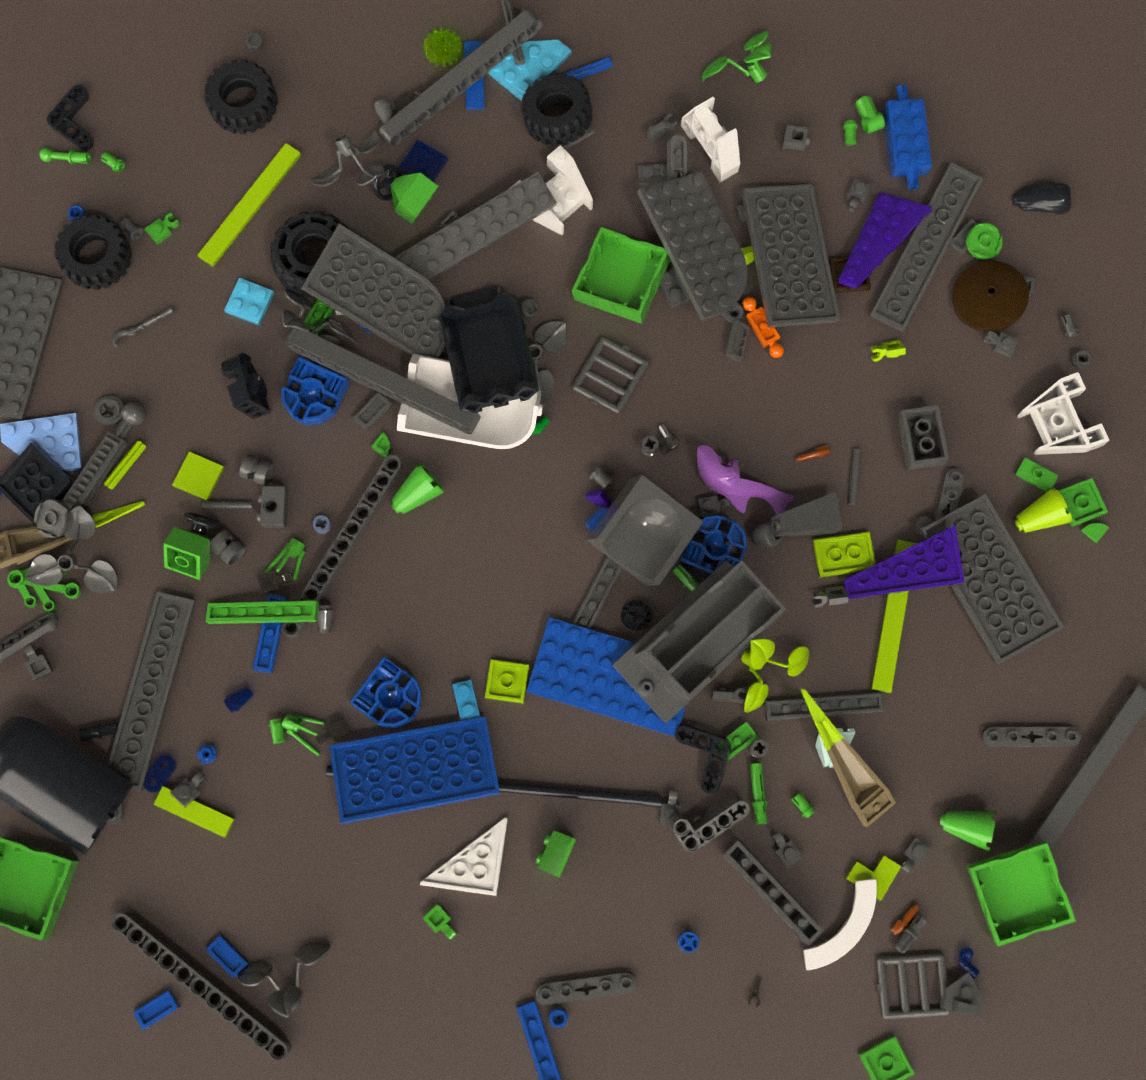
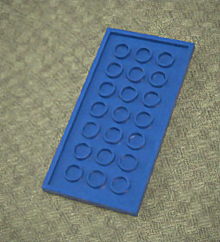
M549 617L526 691L527 693L675 737L676 729L680 727L685 710L684 706L665 724L614 669L612 665L636 643ZM645 685L644 689L649 690V686Z
M486 716L329 745L341 824L500 794Z

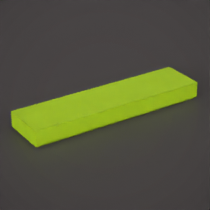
M162 786L154 805L222 837H227L235 819L195 800L184 808L171 796L170 792L172 790Z

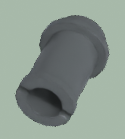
M1067 314L1062 316L1060 319L1066 332L1064 335L1068 339L1077 337L1080 330L1076 328L1073 315Z

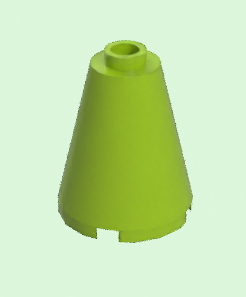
M1054 487L1016 516L1017 520L1014 523L1019 531L1022 530L1024 533L1068 524L1072 522V517L1070 513L1066 514L1068 506L1060 492L1055 490Z

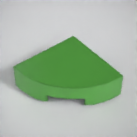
M382 432L371 447L386 458L390 454L391 444L387 435Z
M1092 523L1081 531L1097 543L1109 527L1101 523Z

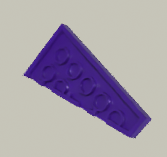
M880 192L839 278V284L857 289L871 274V271L877 265H880L884 258L891 254L905 240L909 232L915 226L917 227L926 215L928 216L932 212V207Z
M955 525L845 579L844 583L848 600L964 583Z

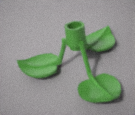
M768 29L751 37L743 46L745 51L751 49L752 52L744 59L746 64L749 63L747 65L748 70L732 59L722 56L712 61L706 67L702 75V81L704 82L706 78L721 71L727 63L733 64L743 71L746 76L751 75L755 83L762 81L767 76V73L759 60L771 58V43H763L768 37Z

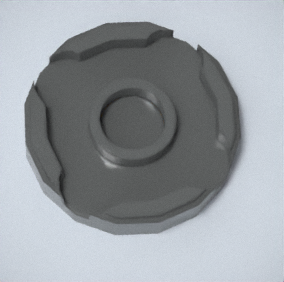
M48 499L37 507L34 516L38 532L50 538L60 537L67 532L71 522L70 510L67 505L60 500Z

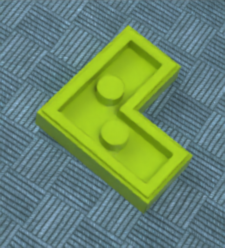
M884 855L874 871L856 861L846 879L855 884L856 880L875 878L877 887L876 899L881 901L901 866Z

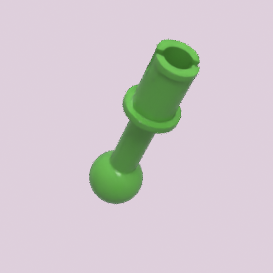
M48 147L42 148L39 152V156L44 162L59 159L69 160L70 164L91 163L89 152H77L74 149H71L69 153L54 152Z

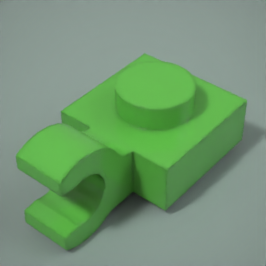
M439 904L423 917L435 933L442 930L449 939H453L457 935L447 924L451 918Z

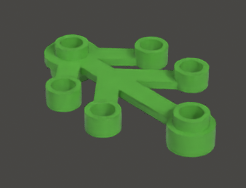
M30 567L23 571L20 569L12 570L7 577L8 584L13 588L19 589L24 598V604L29 608H35L38 600L31 596L26 585L34 587L43 603V609L47 612H54L57 606L54 601L50 600L45 589L64 593L70 599H77L81 595V588L75 583H68L66 586L61 584L42 586L27 581L25 577ZM17 576L21 577L19 582L15 581ZM72 589L77 590L76 594L71 595ZM30 599L34 600V603L32 605L28 604V601ZM49 603H52L51 609H47Z

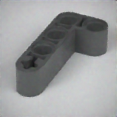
M737 795L731 796L692 824L681 814L674 813L668 819V827L678 843L686 851L695 852L746 817L749 813V805ZM721 815H725L722 821H718ZM682 821V825L676 828V824ZM708 826V830L702 833L703 828ZM692 837L691 842L688 843V844H685V843H686V840H687L688 838Z

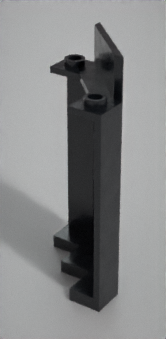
M494 287L452 298L450 300L451 305H448L439 314L460 410L478 413L483 411L482 408L493 405L494 408L509 405V401L520 399L521 402L529 400L539 391V386L516 295L502 292L500 287Z

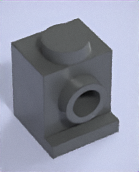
M786 125L782 149L804 151L805 146H809L810 135H807L808 128Z

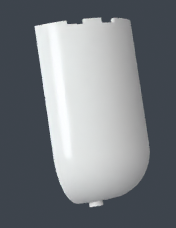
M413 354L409 362L407 379L458 403L449 360ZM539 388V391L526 401L521 402L520 399L509 401V405L494 408L493 405L482 408L483 411L478 412L481 419L471 435L402 403L398 414L397 430L496 449L513 448L522 444L531 436L536 425L537 416L542 415L543 405L540 404L541 390Z

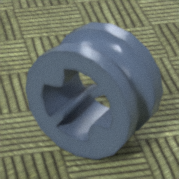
M320 515L314 518L313 528L317 533L325 534L329 532L331 523L326 516ZM321 520L323 523L327 522V524H324L325 528L323 529L321 527H317V525H319L318 522Z

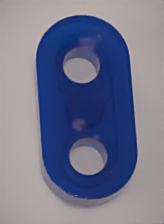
M165 755L156 760L145 778L144 787L147 791L157 793L160 792L162 786L166 785L177 767L174 758ZM164 762L168 763V767L166 769L162 768V764ZM152 779H156V784L154 786H151L150 784Z

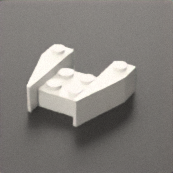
M711 97L684 115L681 127L690 140L696 137L712 160L710 169L719 182H722L739 171L738 136L736 128L727 133V130L720 126L716 114L712 112L715 98Z
M560 145L547 156V167L556 176L548 181L546 185L556 200L557 205L534 218L533 221L563 235L564 224L562 222L583 204L591 211L593 209V198L573 157ZM521 180L517 181L513 186L520 183Z
M1079 372L1061 378L1018 415V418L1031 415L1044 445L1034 452L1035 455L1086 453L1102 447L1110 441L1102 423L1084 430L1070 399L1081 395L1086 390Z

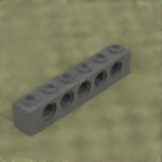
M735 841L722 854L729 864L806 945H810L823 932L818 924L739 841Z

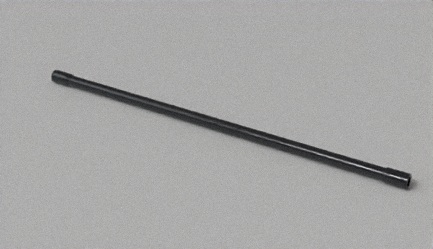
M327 765L326 777L334 778L332 766ZM498 782L500 792L624 803L661 808L662 796L635 795Z

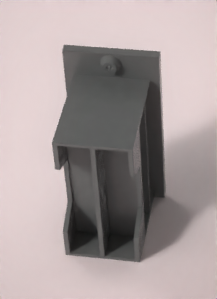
M726 560L612 666L666 724L750 645L751 639L758 638L768 629L786 608L743 561L731 566ZM648 685L649 690H645L644 686Z

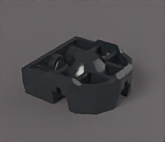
M242 352L221 363L222 373L229 380L234 378L236 381L227 386L233 407L255 419L271 413L266 399L267 389L264 379L258 376L255 367L251 363L252 358Z

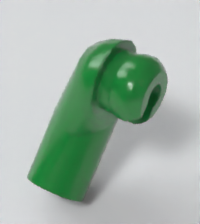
M543 416L536 423L532 434H540L550 423V420Z

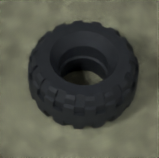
M306 211L299 213V216L295 218L290 217L285 221L283 227L280 226L277 229L275 238L271 241L270 258L278 279L286 289L303 298L312 297L317 299L301 289L314 265L301 264L297 261V254L300 248L309 242L321 241L327 244L338 224L349 229L339 218L332 214L325 215L321 211H314V213Z

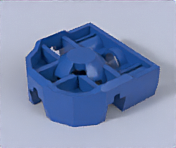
M298 357L288 377L287 386L281 390L282 403L295 421L306 426L323 424L337 413L350 386V382L341 375ZM313 375L317 376L322 380H325L326 382L324 386L322 382H320L318 379L312 378ZM293 383L301 386L299 392L290 390ZM321 390H322V393H323V397H322V398H320V395H319V393L321 392ZM301 398H305L307 403L303 404ZM326 398L336 402L335 408L332 409L324 405ZM301 407L307 409L303 419L297 417Z
M722 515L705 517L702 520V525L697 530L706 534L704 541L700 544L690 540L680 558L681 562L708 573L714 572L726 560L729 564L732 560L731 566H734L743 560L747 550L745 532L736 521ZM721 520L732 523L728 534L717 530ZM725 537L728 539L729 545L724 544L723 539ZM705 545H709L711 549L710 553H708V551L706 550ZM732 545L743 549L739 559L729 556ZM695 546H697L690 562L689 559L691 557L693 549ZM706 555L713 560H719L717 567L702 562L704 556Z
M383 657L350 701V704L381 727L399 728L411 723L419 713L423 693L415 677L389 658ZM383 667H385V668H387L388 670H390L392 673L395 674V676H394L393 674H391L389 671H387L386 669H384ZM403 674L411 679L405 688L397 683ZM380 679L383 681V683L377 688L374 695L370 691L376 686ZM395 686V691L389 692L387 688ZM361 698L362 700H364L366 703H368V704H369L370 706H372V707L370 708L368 705H366L365 703H363V702H362L361 700H359V699ZM406 702L416 708L410 718L400 711ZM379 707L386 712L380 721L372 717Z

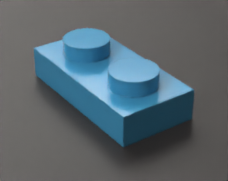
M472 680L452 684L461 721L479 718L480 713Z

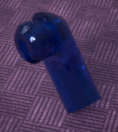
M969 947L963 948L959 953V965L965 972H969L974 979L980 973L972 964L974 952Z

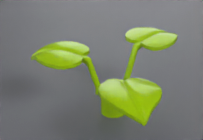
M766 638L750 640L751 649H747L742 654L741 661L750 667L749 671L755 675L758 682H754L747 692L744 706L745 713L759 708L765 702L769 692L768 685L763 683L762 678L755 670H760L765 663L769 662L788 668L787 674L789 676H797L803 672L808 664L810 650L807 647H796L791 652L788 663L785 664L769 659L775 650L773 641Z

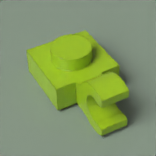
M900 339L883 342L882 346L875 345L871 347L873 353L878 352L876 355L871 356V359L875 362L880 361L885 355L887 358H896L906 354V348Z

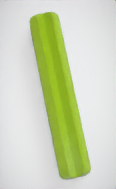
M139 440L136 441L104 481V485L111 490L114 489L145 450L146 445Z

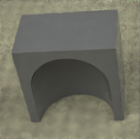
M640 475L628 480L587 538V541L646 586L660 585L703 521L645 476Z

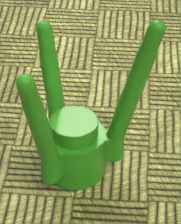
M292 538L263 574L267 575L283 556L284 558L276 569L277 572L281 570L290 556L295 559L299 556L293 579L296 580L302 559L306 553L303 551L305 545Z
M288 713L282 723V727L287 729L286 733L292 735L318 756L320 753L295 733V731L298 732L301 729L317 736L318 733L302 725L303 721L324 725L325 722L301 716L297 713L295 715Z

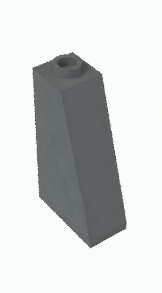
M836 493L828 494L771 518L774 537L826 535L843 530Z

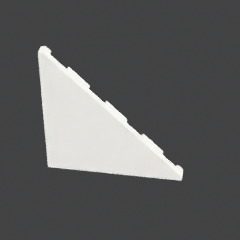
M508 818L502 819L422 880L420 885L497 896Z

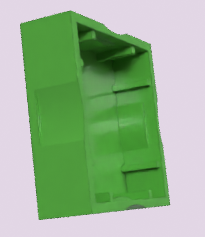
M601 227L591 247L589 258L581 269L572 289L574 300L643 324L671 259L665 248L647 242L636 241L623 234Z
M0 837V925L42 941L50 940L79 861L7 837Z
M1044 840L966 865L992 939L997 946L1026 938L1038 931L1051 930L1076 921L1067 895L1059 882L1058 870L1050 848Z

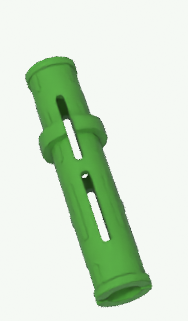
M762 763L750 764L753 792L752 807H754L755 824H767L766 806L768 802L765 800Z

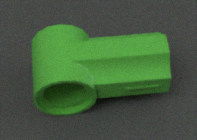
M863 96L855 102V106L862 119L863 131L866 134L885 127L884 118L881 113L877 112L870 96Z

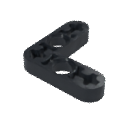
M76 85L71 88L47 117V122L58 134L79 149L87 151L94 145L93 138L88 132L72 122L71 119L88 101L89 94L84 86ZM71 104L73 108L70 111H64V106ZM68 128H75V132L73 134H66V130ZM79 135H80V137H81L82 139L88 140V142H87V143H85V142L82 143L81 140L78 138Z
M689 725L678 727L675 731V737L678 742L709 753L701 781V788L708 794L716 792L720 788L731 751L730 741L724 737ZM686 729L687 734L694 735V732L696 734L694 738L686 737L683 739V735L680 732ZM700 735L707 737L708 743L706 746L699 744L698 738ZM724 742L723 746L726 747V749L721 751L720 756H714V754H718L720 748L717 747V744ZM713 760L720 762L721 768L719 771L712 769L711 763ZM712 775H718L712 781L715 787L709 789V785L706 782L711 780Z

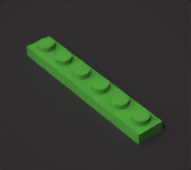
M319 602L208 603L206 622L208 624L317 622Z

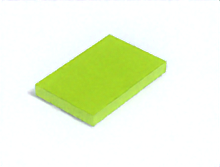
M870 531L814 539L812 541L819 578L862 572L876 565Z

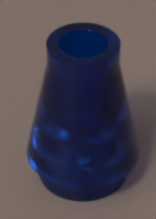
M245 687L227 695L223 702L231 713L238 712L254 695L248 687Z

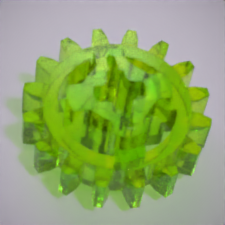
M440 27V31L437 32L433 29V34H427L428 39H424L423 50L425 57L429 58L430 63L435 61L436 66L442 63L443 67H445L446 63L452 65V60L458 61V56H461L462 43L460 36L456 37L455 31L450 33L449 28L443 31V28Z

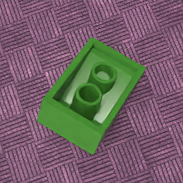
M554 830L552 834L548 833L544 841L547 847L544 853L540 851L535 862L539 864L538 868L560 878L576 839Z

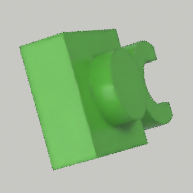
M168 213L164 221L158 218L145 228L147 234L157 245L172 234L169 229L177 228L180 225L178 220L170 222L174 218L172 213Z

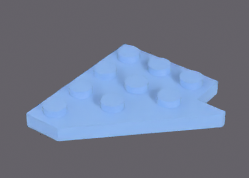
M76 413L0 424L1 442L18 455L30 443H35L63 472L83 469L79 422Z

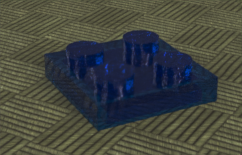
M417 139L398 169L404 175L422 173L434 182L448 162V156Z

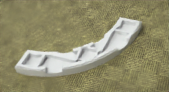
M875 878L855 881V897L852 912L836 935L819 945L803 949L806 970L817 969L838 960L849 952L861 939L871 921L875 908L877 893Z

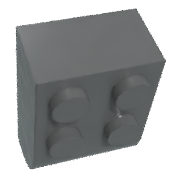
M939 405L901 410L899 414V431L907 471L944 466L950 459Z

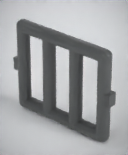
M601 337L573 383L572 389L591 399V403L595 405L600 404L614 413L620 414L646 371L649 362L631 352L629 347L625 345L622 347L605 337ZM606 346L639 364L640 366L634 374L599 355L603 347ZM596 361L631 380L628 387L624 389L591 371L590 369ZM588 377L621 395L622 397L616 405L582 387L581 384L584 379Z
M943 953L882 956L877 958L879 984H876L877 992L880 993L881 1011L884 1019L947 1016L950 1014V1010L940 1007L930 1008L925 962L937 961L942 1001L943 989L950 983V980L947 979L945 956ZM905 963H917L922 1009H910ZM887 964H897L902 1010L890 1011L885 968Z

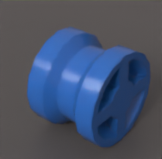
M685 931L679 936L678 945L685 952H693L699 946V939L695 933Z

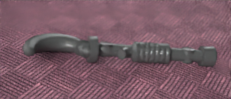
M168 307L166 311H162L157 316H152L145 320L144 323L134 328L130 327V330H119L112 338L113 345L118 347V342L123 336H136V332L139 330H145V327L152 326L159 322V319L172 315L174 312L171 307Z

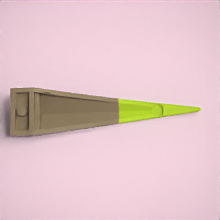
M140 501L91 516L97 528L146 504L144 501ZM37 526L4 531L0 533V569L14 563L19 565L74 538H67L64 534L57 538L45 537L38 532Z
M801 689L849 804L862 825L868 827L896 802L889 789L850 746L808 692Z

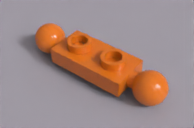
M753 297L744 298L742 307L750 312L746 314L745 318L763 348L770 346L769 353L773 358H780L784 354V348L776 342L781 337L775 327L768 328L764 308L756 309L757 302Z

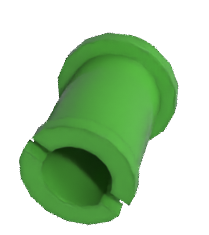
M854 120L845 121L843 125L845 144L854 145L857 143V124Z
M108 151L102 154L101 161L112 167L114 172L121 173L125 169L124 160L116 158Z
M281 718L269 720L270 724L268 727L271 728L273 744L285 742Z
M799 793L792 799L803 813L802 817L805 816L807 819L816 812L814 806L810 805L802 793Z

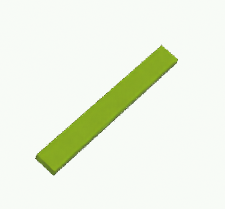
M285 143L197 256L212 267L216 265L301 157L299 151Z
M897 540L894 555L917 543ZM909 591L887 594L871 690L886 693L892 692Z

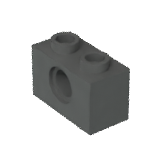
M262 486V492H259L258 501L261 504V511L257 513L258 522H260L263 528H286L288 490L286 487ZM277 504V507L274 511H268L269 505Z

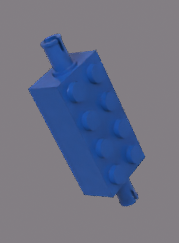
M904 84L903 89L902 85L896 87L898 100H888L883 113L891 177L907 176L908 190H912V187L913 190L920 188L918 176L927 175L932 167L924 99H909L908 86Z

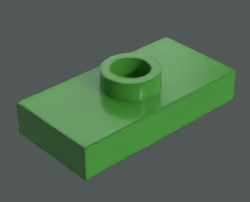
M1023 458L1015 473L1016 476L1045 492L1052 489L1058 478V475L1027 458Z

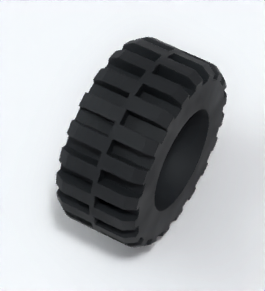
M232 60L231 63L227 64L225 62L221 64V68L213 70V76L209 75L208 83L205 84L204 98L211 116L224 130L229 129V132L234 134L237 131L240 134H246L247 131L254 133L256 132L255 129L264 128L265 123H269L273 119L271 114L274 115L276 113L278 99L272 79L263 67H258V64L254 62L249 64L247 60H241V62ZM249 87L257 91L254 100L246 106L232 107L225 103L228 95L237 88Z
M554 73L548 77L546 75L541 77V80L534 81L532 83L533 86L527 88L526 94L522 97L521 110L527 131L536 141H541L544 145L552 144V146H558L559 143H562L564 146L568 145L569 141H577V137H582L585 134V130L589 129L593 117L591 100L587 88L580 80L577 81V78L573 76L568 77L567 74L561 73V75H557V73ZM565 103L572 106L568 112L561 116L549 117L542 114L546 108L553 104Z
M92 214L91 217L83 215L81 219L77 220L75 218L71 220L72 223L70 225L66 224L63 227L64 231L59 232L57 235L59 241H55L54 247L56 250L54 254L58 260L57 264L74 284L88 290L91 287L94 290H100L101 286L108 288L111 283L114 282L116 284L119 282L118 278L120 276H125L127 273L125 269L129 268L131 264L129 260L132 258L131 246L115 222L110 221L107 217L102 216L100 218L99 215ZM95 240L108 242V251L102 260L90 265L78 262L79 253L86 244Z

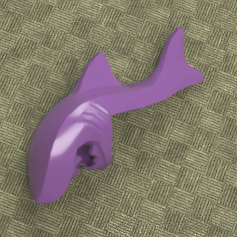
M707 445L698 447V470L704 484L714 492L724 495L740 513H745L747 501L750 497L765 499L771 504L777 515L785 512L787 504L794 500L793 495L783 493L759 482L740 478L739 461L736 458L728 459L726 463L721 465L723 462L721 456L717 455L712 447Z

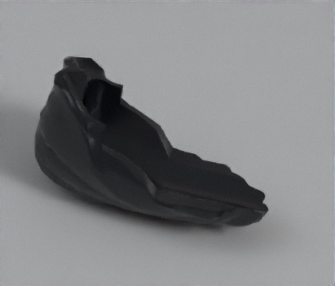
M1038 183L1023 187L1018 193L1013 195L1012 201L1013 205L1018 206L1023 211L1065 214L1071 209V190L1064 183Z

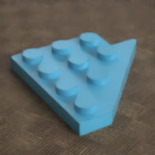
M559 40L528 41L521 45L525 59L524 65L517 66L515 64L512 52L487 74L522 101L529 86L532 87L534 81L541 80V77L545 75L547 77L551 76L572 54L571 49Z

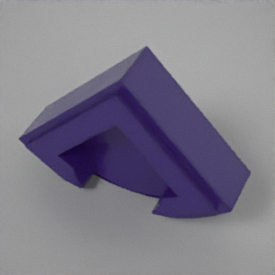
M603 490L588 491L585 496L589 501L598 506L610 507L612 501Z

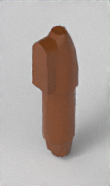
M827 445L817 447L815 451L801 454L795 460L801 462L820 458L830 453V449Z
M917 903L910 907L902 919H898L891 929L896 936L904 931L919 908Z

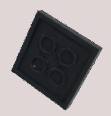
M30 443L1 476L0 491L35 524L34 516L37 507L48 499L58 500L73 481L35 443Z

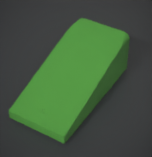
M318 299L304 320L310 326L309 332L328 321L333 311V308ZM325 327L316 332L315 335H321Z

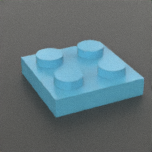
M239 278L224 311L260 326L275 293L273 290Z

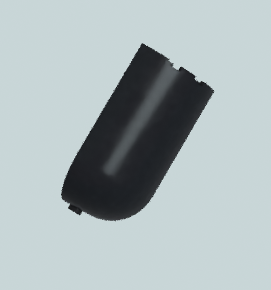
M21 716L7 719L0 727V800L85 855L106 826V822L110 818L109 813H115L134 784L42 723Z

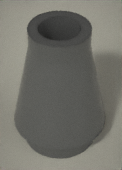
M381 99L374 103L375 112L382 123L385 124L393 117L391 103L388 102V99Z
M319 605L317 621L319 633L331 632L334 613L332 605Z

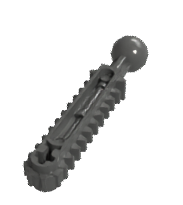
M130 402L123 407L121 412L122 422L114 434L109 431L107 432L62 500L70 511L77 506H82L84 509L87 507L128 443L124 438L132 426L139 425L145 420L146 410L143 405L137 402Z

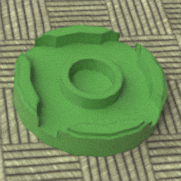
M981 223L969 230L966 245L973 257L978 260H988L1000 252L1003 239L997 227L990 223Z

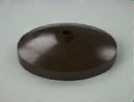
M983 261L968 267L957 278L952 294L953 307L960 320L967 326L983 332H997L1014 325L1023 316L1029 300V289L1023 275L1013 266L1000 261Z

